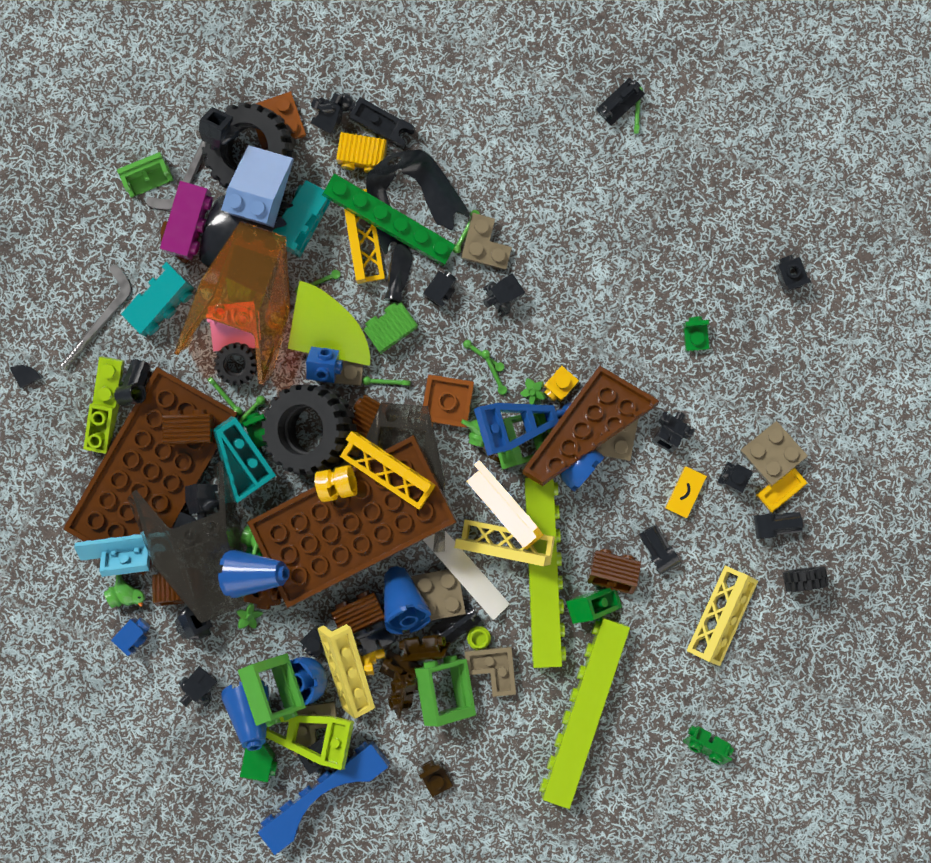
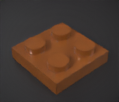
M291 91L255 103L280 115L285 120L284 123L290 126L292 130L291 137L295 138V140L307 136ZM255 128L262 149L267 150L268 142L264 133Z
M428 374L421 421L467 428V426L461 423V420L468 421L474 382Z

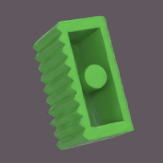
M396 303L391 304L384 310L386 314L379 319L375 316L365 323L367 327L363 330L380 354L418 328V325L402 303L398 305Z

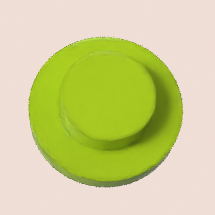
M482 626L473 627L467 635L468 644L476 650L485 649L491 640L489 631Z

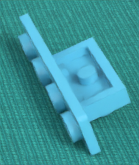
M168 531L140 535L134 534L116 538L111 537L93 541L88 540L77 542L74 545L80 560L101 558L99 572L102 577L149 571L150 554L152 551L174 548V543Z

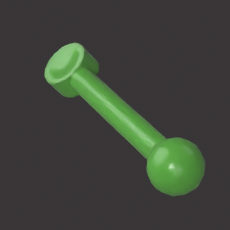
M640 100L636 103L634 134H639Z
M473 210L470 213V217L472 216V213L480 215V213L477 210ZM470 220L453 249L454 253H460L461 245L467 235Z
M333 270L330 275L310 284L317 286L330 279H338L340 272Z
M470 340L463 342L464 348L471 349L481 356L482 351L473 346ZM491 359L496 371L501 372L504 370L503 363H497Z
M483 350L481 356L486 360L498 385L499 394L503 395L507 392V388L501 383L490 359V352Z
M368 376L362 379L364 385H369L370 383L411 385V381L371 379Z
M212 377L208 378L207 380L210 384L214 386L231 408L238 412L237 416L241 415L242 409L232 402Z
M258 396L255 404L238 420L240 424L259 405L265 403L263 396Z

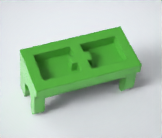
M160 152L117 169L123 186L131 198L174 181L166 159Z

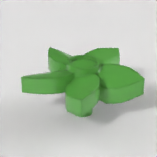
M526 378L525 385L527 389H524L520 394L524 397L529 396L530 404H535L537 398L540 400L546 399L544 393L540 391L544 387V381L535 383L532 379Z
M253 603L247 606L246 611L243 609L236 611L240 617L238 628H245L249 625L256 629L257 622L255 618L260 617L263 612L259 610L254 611Z

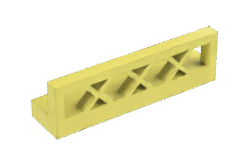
M465 519L462 538L455 540L454 548L547 566L551 565L555 537L543 535L540 538L541 540L548 541L546 554L538 553L533 545L529 547L531 551L525 550L523 547L521 549L515 548L511 542L514 536L512 534L509 537L506 533H510V531L506 527ZM470 526L478 527L482 533V536L477 540L468 539ZM495 530L499 531L505 539L499 544H494L488 536Z
M728 566L724 567L688 646V652L715 665H721L758 580ZM729 574L738 576L735 585L728 588L726 581ZM725 595L727 603L725 607L718 610L717 601ZM716 617L717 625L715 629L709 631L707 623L709 619ZM706 638L707 647L703 654L697 651L696 647L700 640Z
M346 624L334 631L329 630L324 625L317 628L342 709L354 719L375 708L351 627Z

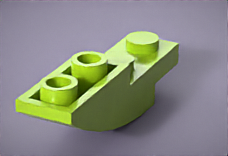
M104 356L99 357L93 403L89 404L83 450L104 454L109 450L119 410V404L115 400L114 393L116 388L123 384L122 376L125 360Z

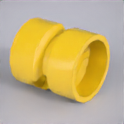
M350 465L337 467L334 472L328 469L315 473V487L321 502L337 500L338 496L347 498L357 495V481L353 468Z

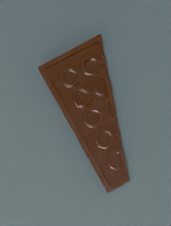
M599 365L524 467L522 474L539 485L544 486L571 467L581 457L595 450L659 404V400Z

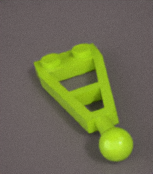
M298 715L284 721L282 716L280 717L281 722H289L286 737L267 727L266 738L319 765L338 770L345 769L354 721L335 716ZM299 723L327 724L321 754L296 742Z

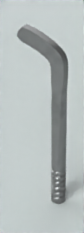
M201 141L182 180L183 182L192 183L205 155L202 154V147H206V142ZM175 196L172 199L147 197V206L171 210Z
M117 264L110 266L109 270L117 280L120 292L72 351L59 364L65 370H68L131 294L129 280Z

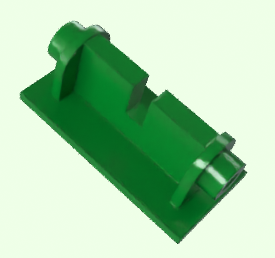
M691 725L688 730L690 736L682 741L688 745V749L695 753L707 755L708 759L717 765H724L732 761L730 756L734 748L731 747L730 743L717 736L714 737L711 743L709 739L712 733L698 725L696 727Z

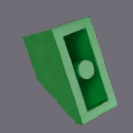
M610 588L597 590L566 601L573 624L592 621L622 608L618 592Z
M267 741L260 749L255 751H248L245 748L240 777L268 782L271 776L276 775L278 762L274 761L275 753Z

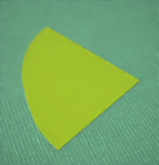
M299 280L288 349L306 353L310 352L311 346L339 350V360L370 366L368 343L355 318L326 292L312 284Z

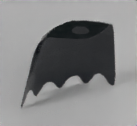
M423 150L392 153L368 172L366 178L367 193L389 206L390 203L386 190L396 177L394 172L402 169L403 174L414 178L420 185L425 201L437 226L442 225L449 230H453L455 213H461L466 217L470 216L465 204L441 168ZM401 158L397 164L387 165L391 159ZM376 227L384 254L388 253V247L391 242H396L409 248L406 244Z
M225 195L220 196L214 201L203 229L199 260L213 271L257 293L266 295L265 290L258 284L257 279L272 274L264 263V257L269 253L279 250V246L272 238V231L287 225L282 217L277 215L273 228L229 215L221 210ZM281 201L279 210L290 208L293 204Z

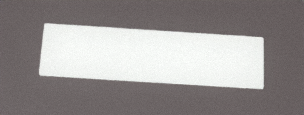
M444 529L423 540L493 620L510 605L465 552L454 548L455 541Z

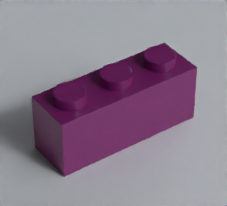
M183 181L179 182L160 245V249L164 253L192 260L193 255H197L200 246L198 238L200 232L203 233L206 219H204L207 210L211 209L213 197L207 188Z

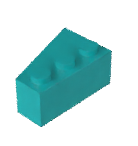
M307 180L303 185H299L295 192V198L291 202L293 206L286 208L282 216L287 225L276 228L272 232V238L280 248L299 258L302 256L331 200L322 196L324 189Z
M165 262L162 266L165 271L156 280L152 277L148 282L151 286L143 294L139 293L121 313L136 331L145 337L153 335L160 328L158 324L164 318L166 320L171 318L177 311L175 308L181 302L184 304L189 301L193 296L192 291L195 290L181 273L168 262Z
M231 416L212 429L233 501L238 503L276 476L236 417Z

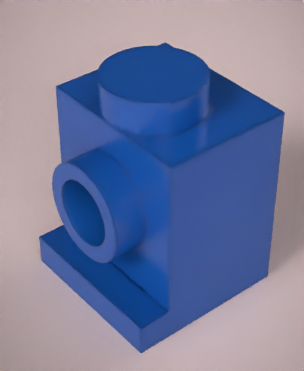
M136 617L130 619L111 641L127 656H130L137 651L134 646L138 648L146 641L147 637L145 634L149 631L150 625L142 618H139V620Z

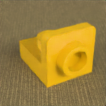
M561 366L545 383L544 388L546 391L544 394L554 402L556 399L561 402L579 380Z

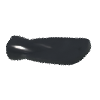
M396 244L393 248L388 273V290L384 298L396 303L402 302V291L407 283L413 260L411 251L402 244Z

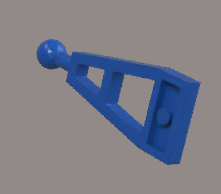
M494 403L475 408L474 412L487 456L511 450L554 427L571 403H566L559 410H555L554 405ZM501 412L521 413L526 433L509 441ZM533 413L545 414L547 422L537 427Z

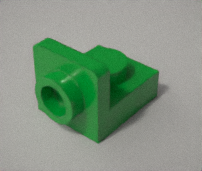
M702 316L688 318L689 321L683 324L685 352L709 350L707 327L710 325L709 320H703Z
M260 412L247 416V421L242 422L257 449L267 445V442H263L262 435H265L262 421H266L267 416L264 414L260 415Z

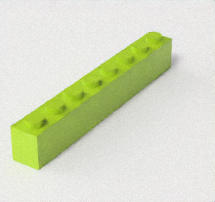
M524 478L526 514L544 535L555 537L551 565L540 566L528 563L533 668L562 667V661L566 660V648L561 646V637H565V625L560 623V613H564L563 599H559V590H563L562 575L558 576V566H562L561 552H557L556 544L561 542L560 528L556 529L555 519L560 518L559 505H555L554 496H558V482H554V479H552L544 486H541L530 478ZM539 539L533 546L538 553L546 554L548 541Z
M601 617L600 621L596 620L593 625L591 634L595 636L592 644L588 643L584 656L587 657L585 666L580 665L577 679L580 681L578 687H573L569 701L572 702L570 711L565 710L562 724L565 726L563 732H558L554 746L557 747L555 756L550 755L546 769L550 771L547 779L543 778L539 787V792H542L541 796L544 801L567 809L571 807L630 630L628 625Z

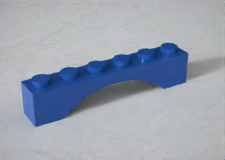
M373 740L368 744L364 741L354 749L356 754L350 758L347 757L345 769H335L331 773L328 770L317 778L318 783L312 788L310 785H307L298 793L300 796L294 802L289 799L279 808L280 813L276 816L270 814L260 822L262 827L257 833L274 855L294 841L304 813L318 797L330 789L346 783L370 782L389 767L390 762Z

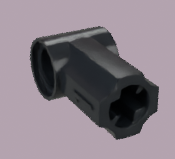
M131 360L123 384L118 386L114 393L115 400L119 405L128 406L145 401V384L151 370V365L146 361Z
M800 512L753 515L756 539L773 538L781 534L803 532V520Z
M657 524L639 534L651 555L652 563H655L656 570L660 575L681 563L672 546L668 545Z

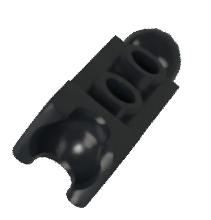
M347 93L340 94L343 97L339 105L343 106V111H351L349 115L350 120L390 141V143L403 150L406 148L405 140L400 135L404 132L411 135L414 134L415 127L412 124L397 118L362 97H359L355 103L351 95Z

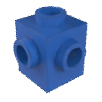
M311 346L306 360V379L335 383L336 376L341 374L343 361L339 360V350Z

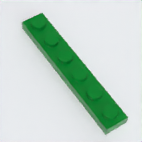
M335 173L322 196L441 266L446 264L455 247V244Z

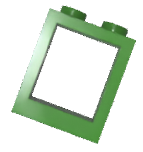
M533 413L537 427L547 422L545 414ZM521 414L503 419L509 441L517 438L513 424L523 421ZM551 428L533 437L536 450H538L549 435ZM519 446L506 452L498 453L502 470L527 463L533 456L522 457Z
M288 653L238 670L256 726L266 723L267 727L281 722L280 717L283 716L284 721L298 716L297 711L306 708ZM272 670L284 706L283 710L275 713L271 712L259 673Z
M457 655L444 657L443 662L438 663L437 660L427 661L423 663L424 667L415 669L424 726L439 727L476 715L467 659H457ZM450 668L456 707L438 712L432 673Z

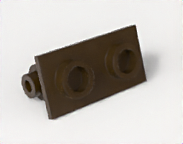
M440 634L423 636V644H421L419 637L403 638L402 641H399L400 650H404L400 661L439 660L445 657L451 643H446L445 637H441Z
M389 650L379 672L393 678L394 672L397 670L400 676L413 673L416 677L415 669L423 666L411 661L401 662L402 656ZM416 682L415 690L418 691V685Z
M395 670L393 681H391V694L388 697V704L390 709L394 710L398 719H400L402 711L412 707L413 691L415 690L417 678L413 673L400 676L398 671Z

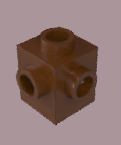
M278 587L244 596V602L257 604L256 608L270 610L271 606L281 605L282 600Z

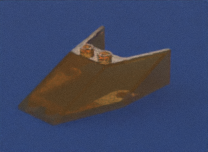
M243 221L239 222L199 283L174 354L179 355L190 346L192 336L203 319H211L251 333L254 336L258 383L263 385L273 374L290 314L286 236Z

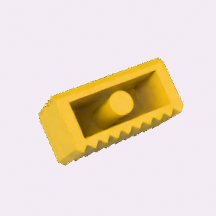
M341 132L336 161L343 169L354 170L355 167L364 168V172L368 173L386 157L387 140Z

